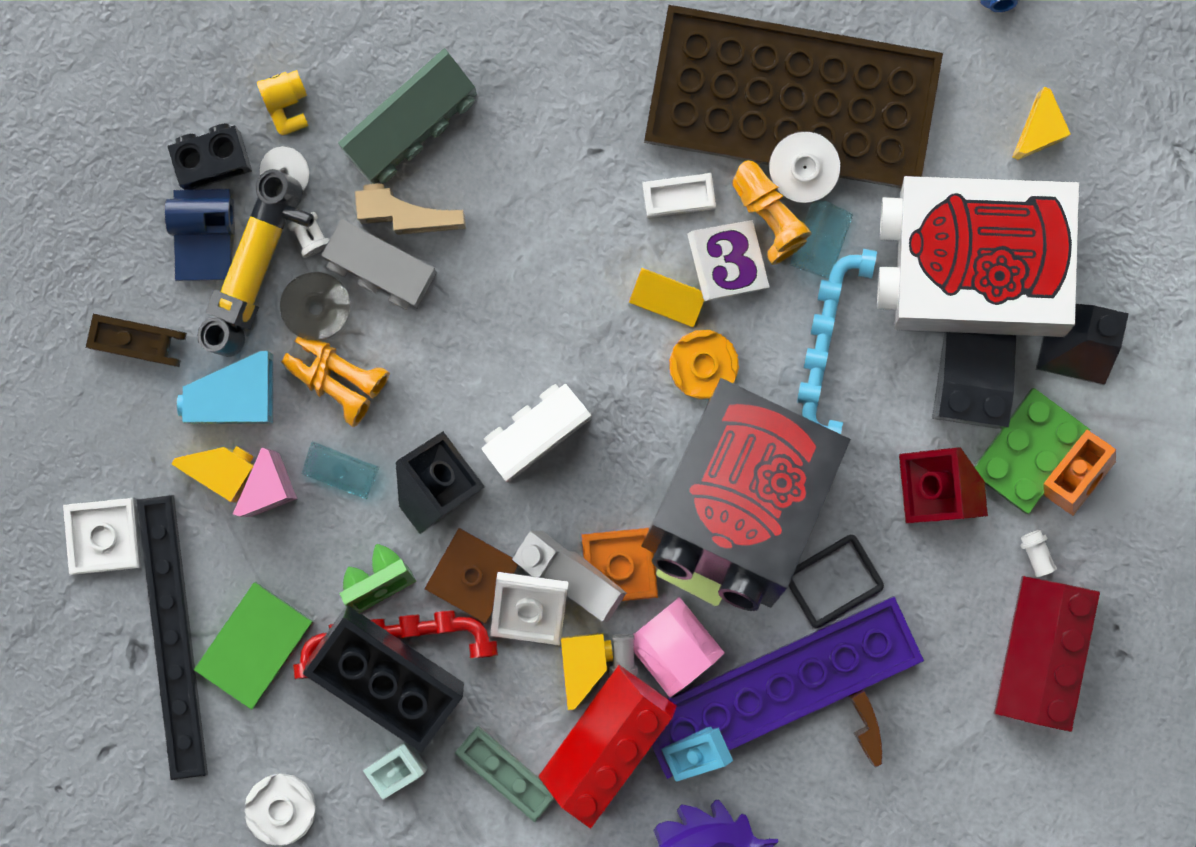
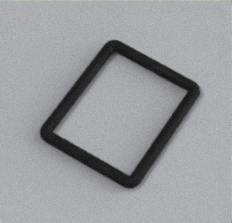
M847 535L798 564L793 575L852 542L877 586L823 618L816 620L791 578L788 587L810 624L815 628L825 625L879 593L884 588L881 577L855 535Z

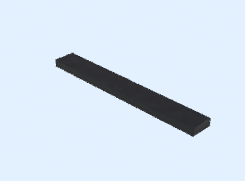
M174 495L138 499L137 507L170 779L177 780L208 775L196 671L194 670L195 663Z

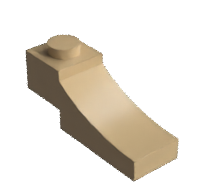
M368 184L363 186L364 190L355 191L357 219L361 224L393 221V229L397 235L466 229L463 210H436L412 205L395 198L392 190L385 188L384 184Z

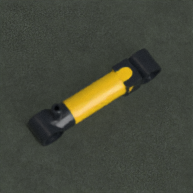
M267 170L258 178L256 183L258 197L221 291L214 290L205 313L215 317L205 320L199 327L197 334L198 343L207 352L232 357L242 350L245 343V335L241 327L247 329L252 327L259 309L258 306L253 304L286 221L289 220L305 227H310L314 223L313 214L295 208L302 200L303 190L301 184L295 178L279 170ZM283 184L282 192L276 197L278 187ZM224 331V339L219 344V335Z

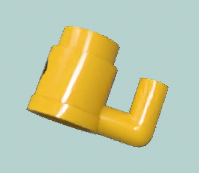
M297 70L290 73L285 71L265 80L257 81L263 101L280 135H287L309 126L304 113L287 119L283 108L298 103L299 99L308 96Z

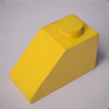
M236 445L234 450L221 447L174 458L171 464L228 501L237 502L253 469L254 463L251 461L254 456Z
M603 633L561 637L568 710L576 709L607 671L606 662L613 661L611 640L604 641Z

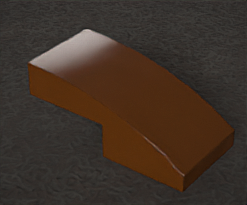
M860 690L848 696L865 724V727L854 732V735L870 763L876 768L882 764L880 730L872 705L865 691Z

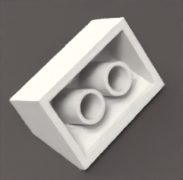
M557 384L552 385L539 396L542 399L540 404L533 409L528 405L511 417L515 422L504 431L501 427H498L484 438L487 444L481 449L506 482L512 481L591 420V414L566 384L560 388Z

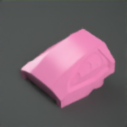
M680 597L633 634L634 653L669 697L687 686L725 653Z

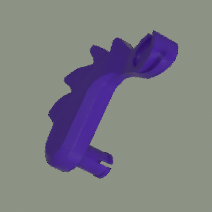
M715 800L711 804L713 817L697 807L681 804L677 809V813L683 824L665 821L659 823L654 828L659 847H773L779 842L778 839L769 838L763 840L756 838L753 835L747 816L741 814L734 822L720 800Z

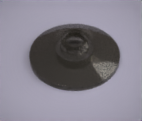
M309 272L293 279L281 295L280 313L282 320L293 334L302 339L311 341L328 339L345 326L350 315L351 304L346 288L339 280L326 273ZM313 305H320L323 308L322 312L318 315L311 314L309 310Z

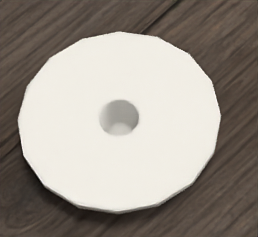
M281 146L270 150L261 161L260 175L267 170H279L298 180L304 191L309 182L310 171L307 161L301 153L293 148ZM283 184L278 187L276 196L282 192Z

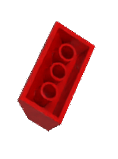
M618 665L538 777L562 809L591 829L673 718L677 705L624 667Z

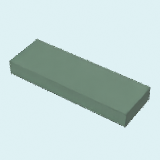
M477 726L455 751V754L533 822L537 821L555 799L537 775L480 726Z

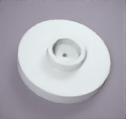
M812 132L794 133L784 138L775 147L769 163L770 177L772 182L779 187L777 190L786 198L796 202H813L826 196L835 186L840 173L839 156L831 142L823 136Z

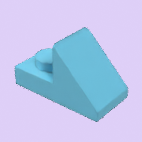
M707 727L661 749L676 782L725 767L733 762L719 728L712 729V727Z

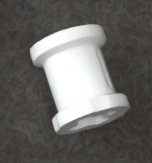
M311 212L314 216V223L310 227H305L295 222L288 224L289 230L295 232L303 248L301 254L304 258L323 251L330 240L324 237L316 222L318 219L316 212ZM306 229L309 230L313 240L310 239Z

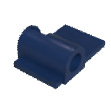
M230 189L173 190L174 199H167L165 202V224L168 234L174 236L175 281L225 280L232 263L231 235H235L234 200L231 198Z

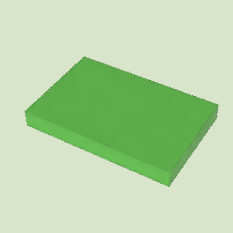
M254 582L194 670L252 710L313 621L257 582Z

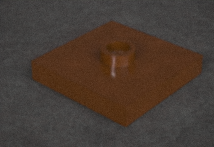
M458 528L424 589L486 624L493 612L498 572L514 574L518 564L512 560L513 557L467 531Z

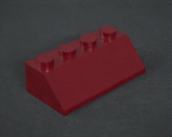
M1026 576L1021 577L994 714L1072 732L1100 596L1099 591Z

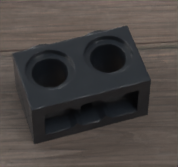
M228 123L219 124L209 128V133L197 137L196 134H186L176 138L175 144L167 146L178 184L184 190H193L252 172L241 132L235 125L229 126ZM227 142L233 143V153L227 158H220L218 156L219 147ZM191 153H199V164L194 168H186V157Z

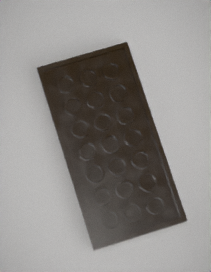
M668 4L644 143L769 165L771 155L780 141L794 133L812 132L826 138L836 149L840 160L839 178L902 188L904 176L922 177L943 53Z

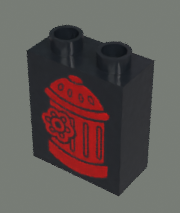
M720 378L701 415L641 547L655 553L652 563L667 575L682 580H690L694 572L721 584L718 590L719 596L737 608L757 611L760 604L771 608L788 588L851 439Z

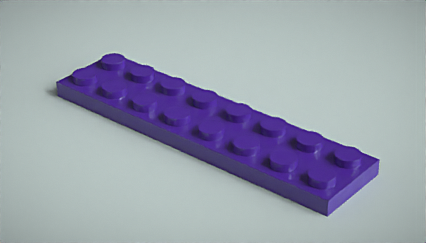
M891 596L668 698V700L677 705L673 718L652 745L666 779L672 777L673 774L661 749L707 727H712V729L719 728L728 750H731L923 662L924 659L895 596Z

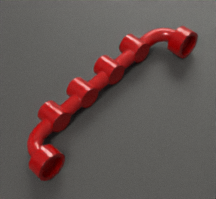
M454 610L435 612L434 620L420 622L419 614L400 616L399 624L385 626V619H371V621L396 638H412L423 635L469 631L474 635L476 642L469 644L470 659L498 656L497 641L489 640L487 629L482 623L472 617L455 618ZM326 633L312 636L305 642L301 650L300 663L293 665L294 679L308 678L303 675L306 662Z

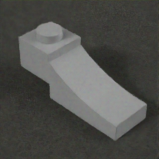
M530 531L512 559L533 577L567 581V597L585 608L601 622H608L626 595L623 589L576 551H568L544 531Z

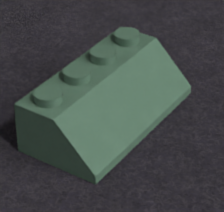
M444 48L341 139L338 144L345 155L371 184H377L379 181L384 184L397 173L398 170L395 167L405 158L408 161L412 160L424 148L422 143L431 135L436 138L443 133L449 126L448 120L457 112L460 115L465 113L475 103L476 100L473 98L477 95L475 86Z

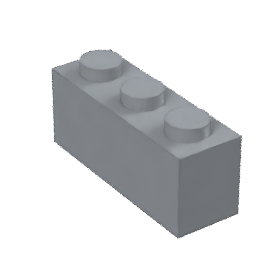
M343 219L338 223L321 255L329 262L326 266L329 270L342 277H345L347 272L360 278L357 283L358 285L375 294L378 288L390 294L388 301L407 310L409 305L418 309L437 273L432 266Z

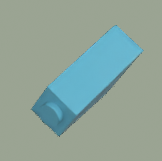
M269 351L257 352L183 386V395H178L177 413L178 416H182V422L188 424L273 423V354Z

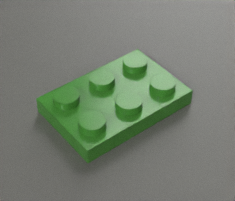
M1031 388L1011 415L1009 427L1000 430L974 467L987 486L1022 512L1029 514L1044 494L1043 483L1083 433L1091 429L1038 390Z

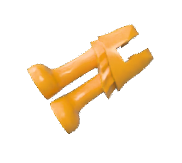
M749 160L743 162L736 172L732 185L741 198L743 206L747 207L748 212H756L772 229L776 238L774 239V244L768 250L767 257L772 265H776L800 250L807 243L806 239L812 233L803 222L779 201L783 197L782 194L776 191L779 187L765 175L759 165Z
M300 333L294 342L300 345L306 352L317 356L311 367H308L300 359L286 353L281 361L282 364L294 376L305 383L310 391L315 389L319 397L327 393L343 407L345 422L352 427L357 426L366 415L370 407V400L330 377L331 370L356 385L371 398L376 397L387 383L390 372L381 367L371 370L361 369L337 355L336 348L330 347L329 343Z

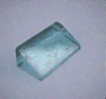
M813 201L805 221V225L812 234L806 239L807 243L794 253L791 266L829 279L833 265L838 260L853 214L827 201Z
M312 441L302 475L368 499L380 467Z

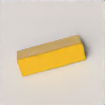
M644 268L640 270L629 300L630 304L694 328L704 302L701 290Z

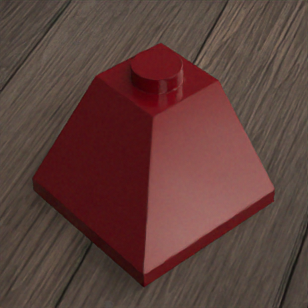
M961 447L899 454L906 523L988 516L985 481Z

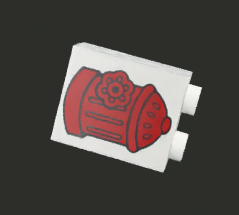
M904 176L900 198L882 197L880 240H897L898 258L897 267H879L877 309L895 310V330L1065 337L1075 325L1079 182Z

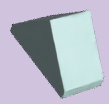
M403 742L364 769L363 772L383 800L421 777L428 767L416 749Z

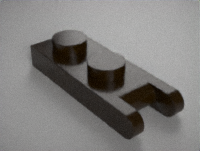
M93 313L85 348L180 367L181 360L173 357L168 358L172 338L186 340L187 333Z

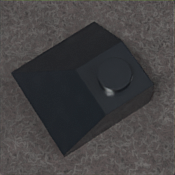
M1075 304V325L1065 337L1043 336L1035 370L1105 385L1121 350L1129 313L1095 305Z
M444 431L395 462L399 507L419 534H422L485 487Z

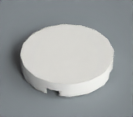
M279 773L265 777L253 786L245 803L247 826L255 837L266 844L287 845L296 842L308 832L315 819L316 804L314 795L307 784L294 775Z

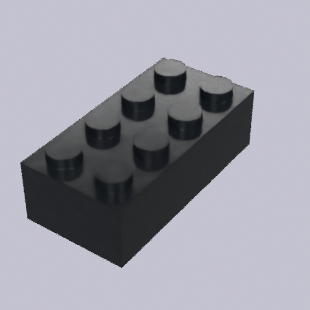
M349 605L344 608L310 655L303 671V675L421 753L463 698L464 682Z

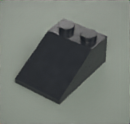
M944 332L932 419L996 429L1008 428L1014 395L1016 335Z

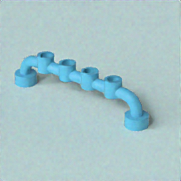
M863 249L862 255H848L839 259L833 265L829 281L821 280L818 300L824 301L822 315L814 314L811 334L817 335L815 349H807L804 368L810 369L808 383L801 382L797 403L804 404L802 416L818 424L820 423L817 421L816 412L843 277L848 270L856 268L859 269L858 276L872 279L877 251ZM829 420L828 426L824 427L841 434L843 422Z

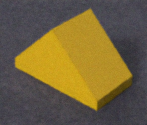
M1044 86L1037 93L1012 158L1022 159L1062 142L1071 135L1050 88Z

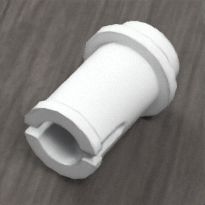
M1041 530L1023 535L1021 537L1023 543L1020 545L1021 549H1026L1036 577H1041L1057 570L1045 543L1048 538L1046 535H1042Z

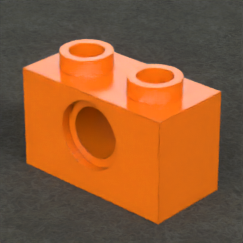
M1086 430L1043 483L1044 496L1074 516L1116 463V449L1089 430Z

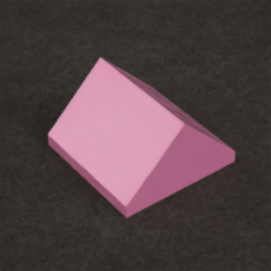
M261 448L233 512L234 515L253 517L297 499L278 452Z

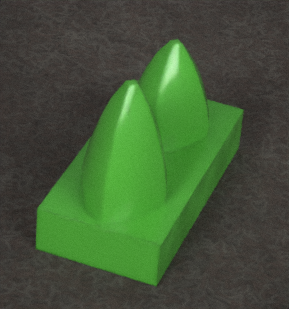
M375 545L372 556L373 575L369 576L363 570L355 567L347 568L343 579V591L339 593L345 606L349 605L361 613L417 582L412 571L404 561L386 546Z

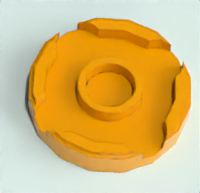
M695 330L683 336L674 346L669 359L670 375L676 387L685 395L699 400L710 399L720 378L734 383L739 370L738 354L733 344L721 334L711 330Z

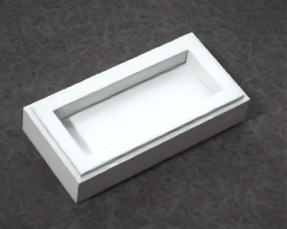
M712 173L642 182L647 218L716 209Z

